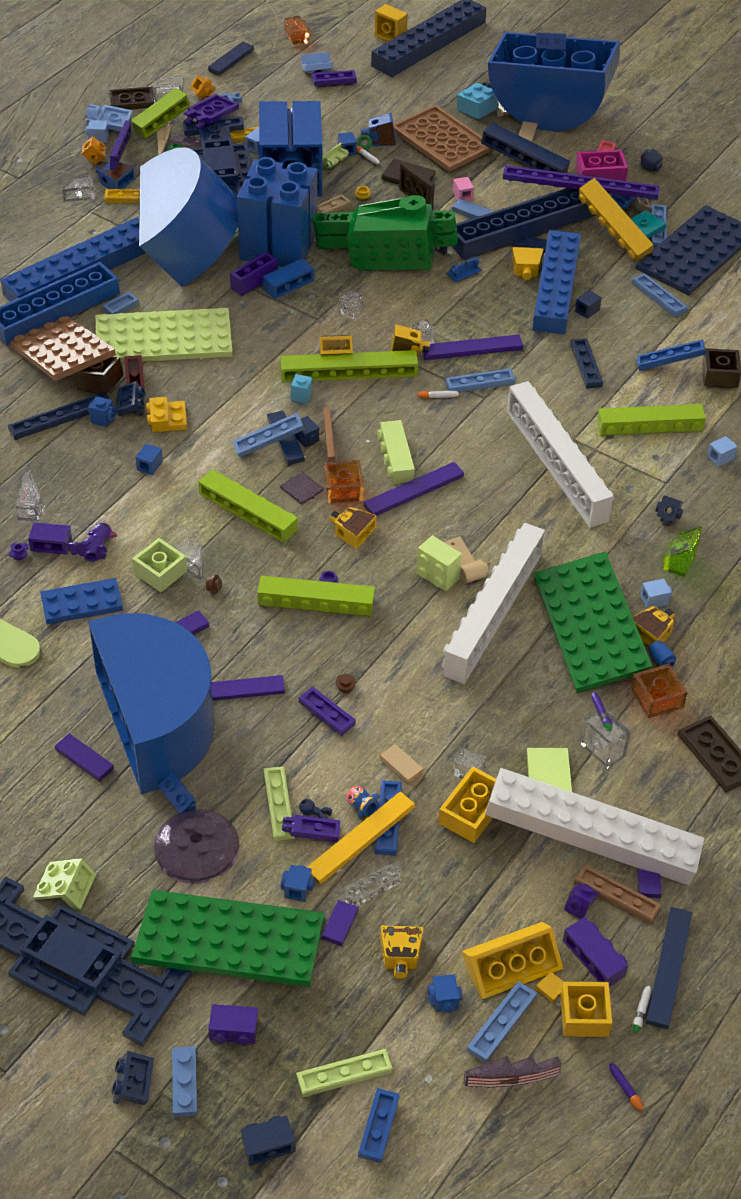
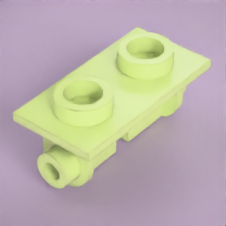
M339 143L322 155V169L325 167L331 169L339 163V160L342 161L348 156V150L342 149V143Z

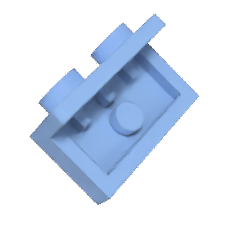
M329 52L301 55L302 70L307 71V73H315V70L326 72L330 71L329 68H333Z

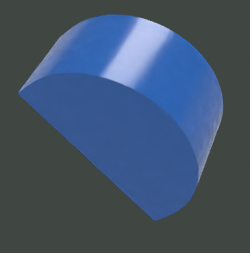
M504 32L488 61V74L495 97L511 116L522 123L523 121L537 123V129L563 131L583 124L595 114L617 70L620 58V41L566 37L568 38L566 49L536 48L537 34Z
M176 148L156 156L140 167L139 246L183 287L206 271L224 252L237 230L238 211L237 195L192 149Z
M124 613L88 621L95 672L140 793L145 794L160 789L158 785L172 771L179 780L182 779L202 761L210 748L214 735L215 721L211 668L205 649L187 629L159 616Z

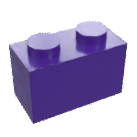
M33 522L28 538L30 551L67 555L69 551L67 543L72 541L70 526Z
M212 1004L208 1028L209 1040L217 1043L237 1042L241 1045L256 1043L258 1008Z

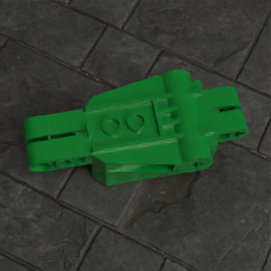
M418 195L359 205L353 212L317 213L312 217L317 246L319 248H348L350 262L359 270H431L435 247H451L458 243L455 213L453 211H432V205L426 204L425 199Z

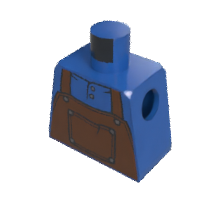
M392 113L368 120L369 128L361 129V135L371 137L373 146L396 145Z
M110 162L105 166L99 164L96 167L100 183L108 189H124L135 179L134 166L119 162L115 171L110 170Z

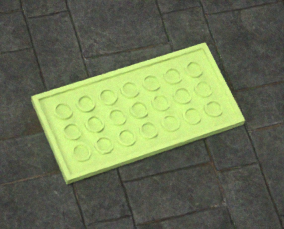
M229 308L95 315L96 336L115 349L116 355L113 357H120L121 363H125L124 356L141 355L142 362L233 357Z

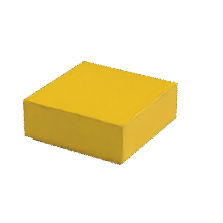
M550 972L536 985V990L551 1003H554L560 997L564 981Z

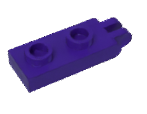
M296 814L292 815V817L283 818L282 831L289 832L293 837L338 842L340 820Z

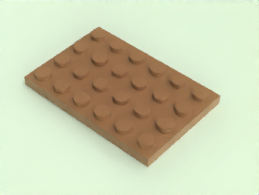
M436 104L394 123L396 135L448 172L493 151V149L481 144V135Z
M69 316L60 317L59 320L46 323L41 328L31 329L29 333L17 335L14 337V340L10 341L11 348L54 381L116 355L113 347Z

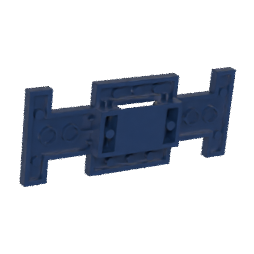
M242 116L221 118L211 124L206 123L202 129L195 127L199 121H192L190 124L183 122L185 136L200 134L202 148H193L192 150L238 195L240 186L247 179V174L251 168L247 143L233 144L230 131L244 130Z
M5 877L0 883V948L19 957L8 971L9 977L83 1016L87 1014L97 998L131 1015L132 1019L122 1032L123 1037L143 1047L191 977L192 971L167 968L159 978L125 960L135 946L133 940L59 904L51 916L45 915L44 918H41L14 904L24 892V885ZM44 962L60 970L61 972L77 979V983L55 973L54 971L40 964Z

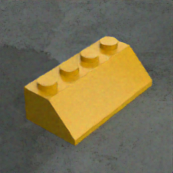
M544 922L462 951L467 972L481 999L512 989L518 981L525 984L544 977L550 972L554 973L563 969L553 928Z

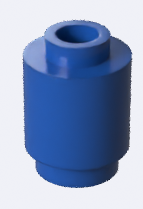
M656 641L650 645L648 649L650 656L660 669H670L675 665L677 657L665 643Z

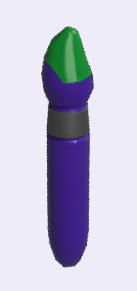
M593 692L591 694L592 701L602 720L603 726L610 732L613 727L612 721L609 719L599 695Z

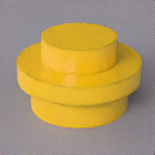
M359 186L355 191V196L360 200H365L371 195L369 188L366 186Z

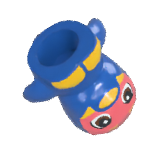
M354 786L348 791L347 802L354 808L359 809V819L363 818L364 815L369 817L379 809V802L377 800L380 798L379 794L370 796L361 786Z

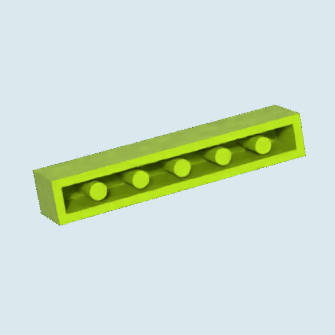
M702 404L599 408L597 416L600 436L703 431L706 421Z
M212 469L198 481L200 495L279 541L285 543L298 531V518L294 514L253 493L250 489H246L236 481L225 477L222 473Z
M262 575L257 592L258 605L360 616H372L375 599L374 586Z

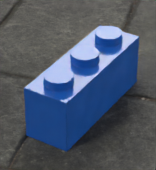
M303 258L263 276V290L274 299L313 282L314 268Z

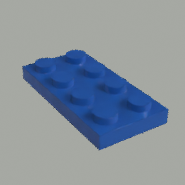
M116 578L40 591L46 625L123 611Z

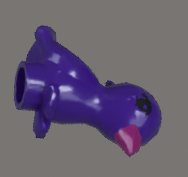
M98 523L89 530V537L84 541L67 543V548L72 555L79 554L85 560L94 562L98 559H105L107 547L104 546V542L117 537V534L112 531L109 524Z

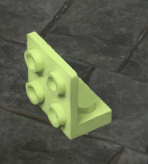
M82 858L50 862L33 897L36 900L62 898L73 910H81L96 877V873Z

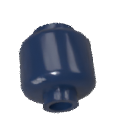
M647 149L640 157L641 165L649 172L658 171L663 165V157L655 149Z

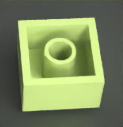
M432 535L418 547L416 573L446 592L460 579L462 553Z
M160 538L132 558L134 574L159 592L165 590L187 572L186 555Z

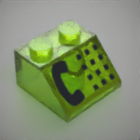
M698 526L679 532L676 539L671 540L668 548L670 550L669 552L665 551L662 559L665 562L663 570L685 577L697 553L703 527Z

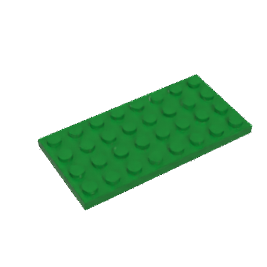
M606 551L534 572L535 581L576 693L653 671L652 664Z
M151 890L131 961L137 964L310 987L324 922V912Z

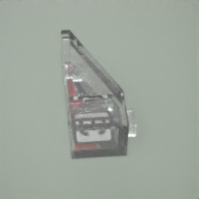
M26 468L15 506L17 520L40 521L41 514L45 512V504L42 503L40 492L30 468Z

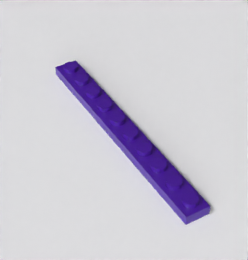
M505 165L503 180L569 189H579L595 178L609 194L646 198L648 200H658L660 188L658 185Z

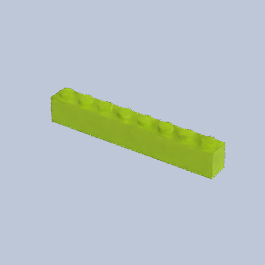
M416 350L280 356L282 382H292L296 374L312 377V381L418 377Z

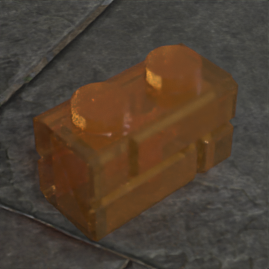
M299 15L284 19V29L294 45L309 41L311 33L310 29L306 27L305 20H302Z

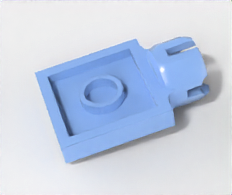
M91 104L88 105L86 110L88 117L86 121H108V128L110 130L120 132L125 120H131L133 111L109 105L100 107Z

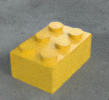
M472 766L439 809L438 824L475 843L493 819L485 815L496 778Z

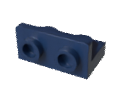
M137 381L118 388L116 412L119 416L131 413L134 410L139 416H143L146 392Z
M127 1051L122 1058L117 1060L115 1065L117 1078L113 1083L111 1091L114 1094L113 1103L118 1104L122 1099L142 1105L148 1102L154 1058Z

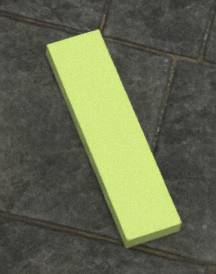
M284 766L264 768L273 840L295 839L289 832L282 831L283 818L292 817Z
M383 1049L296 1073L302 1097H307L393 1073V1068L387 1050Z

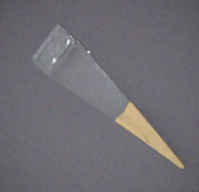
M184 78L155 79L153 85L154 102L156 103L175 88L183 92ZM175 118L157 131L158 155L164 153Z

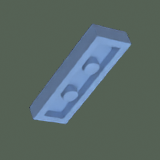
M196 1046L172 1048L173 1117L197 1116Z

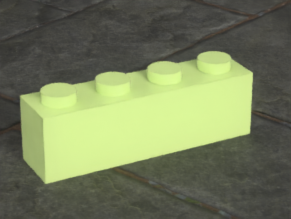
M402 421L380 422V430H377L378 440L382 441L380 446L381 452L385 453L384 463L388 465V477H391L393 484L407 483L414 480L415 469Z

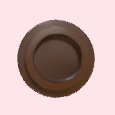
M214 574L207 578L206 589L213 594L218 593L222 588V580L219 575Z
M350 674L339 675L336 679V686L343 693H348L355 687L356 680Z

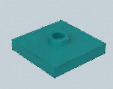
M648 210L631 218L647 238L667 228L664 221Z

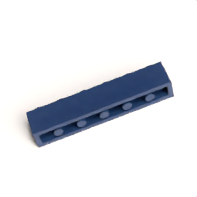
M493 122L483 131L481 144L532 169L560 173L568 172L570 160Z

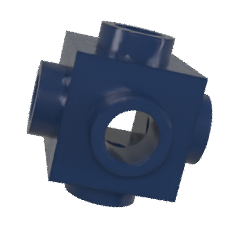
M664 495L662 501L658 502L655 512H658L657 516L661 517L660 521L671 524V521L676 522L677 519L680 520L683 514V509H681L683 501ZM671 508V512L668 514L667 510Z

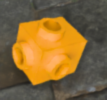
M198 75L189 87L196 92L195 95L200 99L210 97L216 89L212 85L213 81L207 77L203 79Z
M92 136L83 144L81 154L88 161L96 165L99 161L102 162L105 159L107 147Z

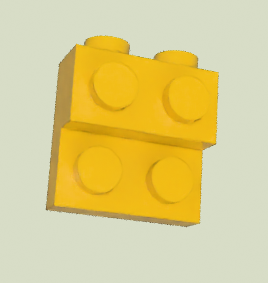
M167 397L149 398L150 403H146L147 413H150V415H147L148 425H151L152 432L187 430L185 401L167 402Z

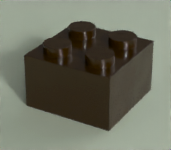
M705 348L706 355L703 356L702 361L704 386L738 388L741 377L739 350Z
M120 357L108 358L74 373L78 390L109 393L124 375Z

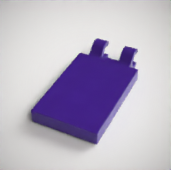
M214 94L187 108L184 115L188 117L184 122L190 124L195 118V120L199 121L195 127L202 129L206 123L211 124L238 110L239 104Z

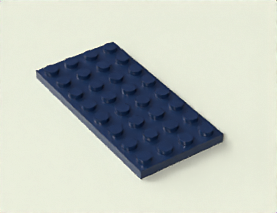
M705 205L655 247L652 253L641 259L636 264L635 269L690 296L741 250V222Z

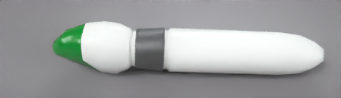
M646 986L642 992L635 1019L633 1020V1033H637L643 1026V1019L651 997L650 986Z

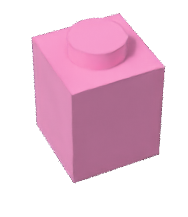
M468 177L453 179V193L456 199L473 200L474 186Z

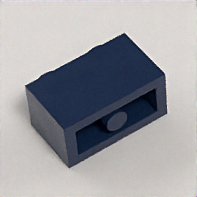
M287 1115L283 1117L275 1116L260 1124L251 1123L241 1129V1141L249 1166L296 1152L295 1139Z

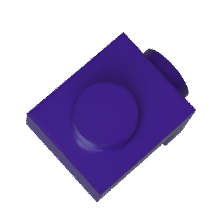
M579 883L570 892L564 910L580 919L584 918L588 908L596 901L599 892L593 890L587 884Z

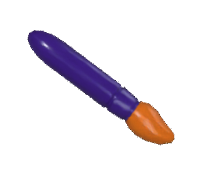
M610 1063V1072L630 1099L632 1106L639 1111H643L641 1098L636 1095L621 1070L614 1063Z

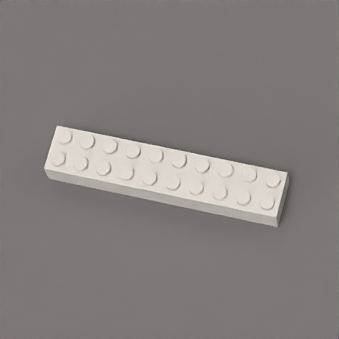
M529 381L510 386L507 406L508 415L586 524L591 528L609 522L612 512V501L614 500L612 491L608 490L605 486L603 479L597 475L594 467L588 463L586 456L580 452L577 444L571 440L569 433L563 429L560 421L554 417L552 410L546 406L543 398H540L535 387H532Z
M524 523L521 529H517L514 540L510 541L507 546V552L502 553L498 566H494L490 579H486L483 590L478 592L476 602L470 605L466 618L463 617L460 622L458 631L455 630L453 632L450 644H446L444 647L443 655H445V658L442 662L444 677L465 685L541 558L545 535L544 529Z
M503 768L499 770L485 815L640 869L658 873L660 876L686 885H690L697 873L704 837Z

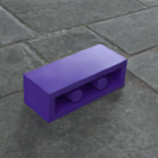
M265 252L230 273L231 289L242 296L263 284V276L278 270L277 259L268 252Z
M586 916L565 929L563 942L598 982H609L610 987L626 977L628 969L627 960L623 955L617 953L610 940L604 938L599 932L598 927L593 922H590Z

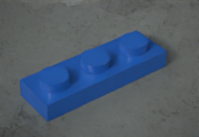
M377 1088L358 1157L382 1163L400 1094Z

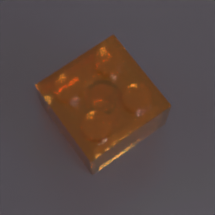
M360 460L324 462V484L328 504L364 501V481Z
M670 663L633 675L631 690L648 718L684 708L688 692Z

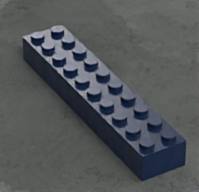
M460 0L371 51V66L390 77H394L486 23L487 8L472 0Z
M565 188L457 223L458 243L451 247L463 259L587 219L595 216V214L593 215L589 211L586 203L583 204L580 201L579 189Z

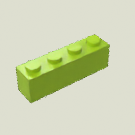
M177 88L173 89L131 120L134 131L144 139L150 137L191 106L187 94Z

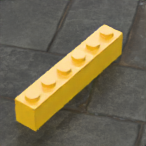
M595 178L579 188L580 201L583 204H587L589 211L598 217L602 226L605 225L608 228L609 234L612 237L615 236L618 244L628 251L627 253L631 259H635L638 263L646 255L652 253L653 244Z

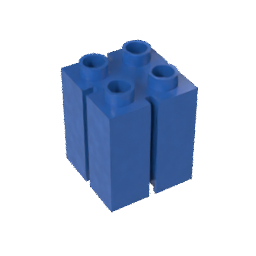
M259 101L260 158L269 157L274 159L275 162L283 163V169H287L288 164L295 162L303 163L310 168H316L317 196H322L321 102L292 101V108L289 109L287 108V101Z
M272 158L254 159L247 174V179H245L237 195L240 260L251 261L265 252H268L277 259V266L284 267L302 258L306 260L309 249L315 239L312 217L317 214L316 168H310L303 163L295 162L288 164L287 169H283V163L275 162Z

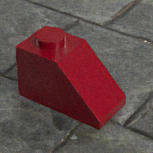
M124 356L127 384L137 381L140 387L144 388L142 356Z

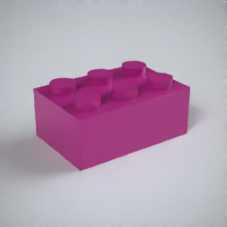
M622 149L577 152L575 168L578 175L626 181L628 165Z

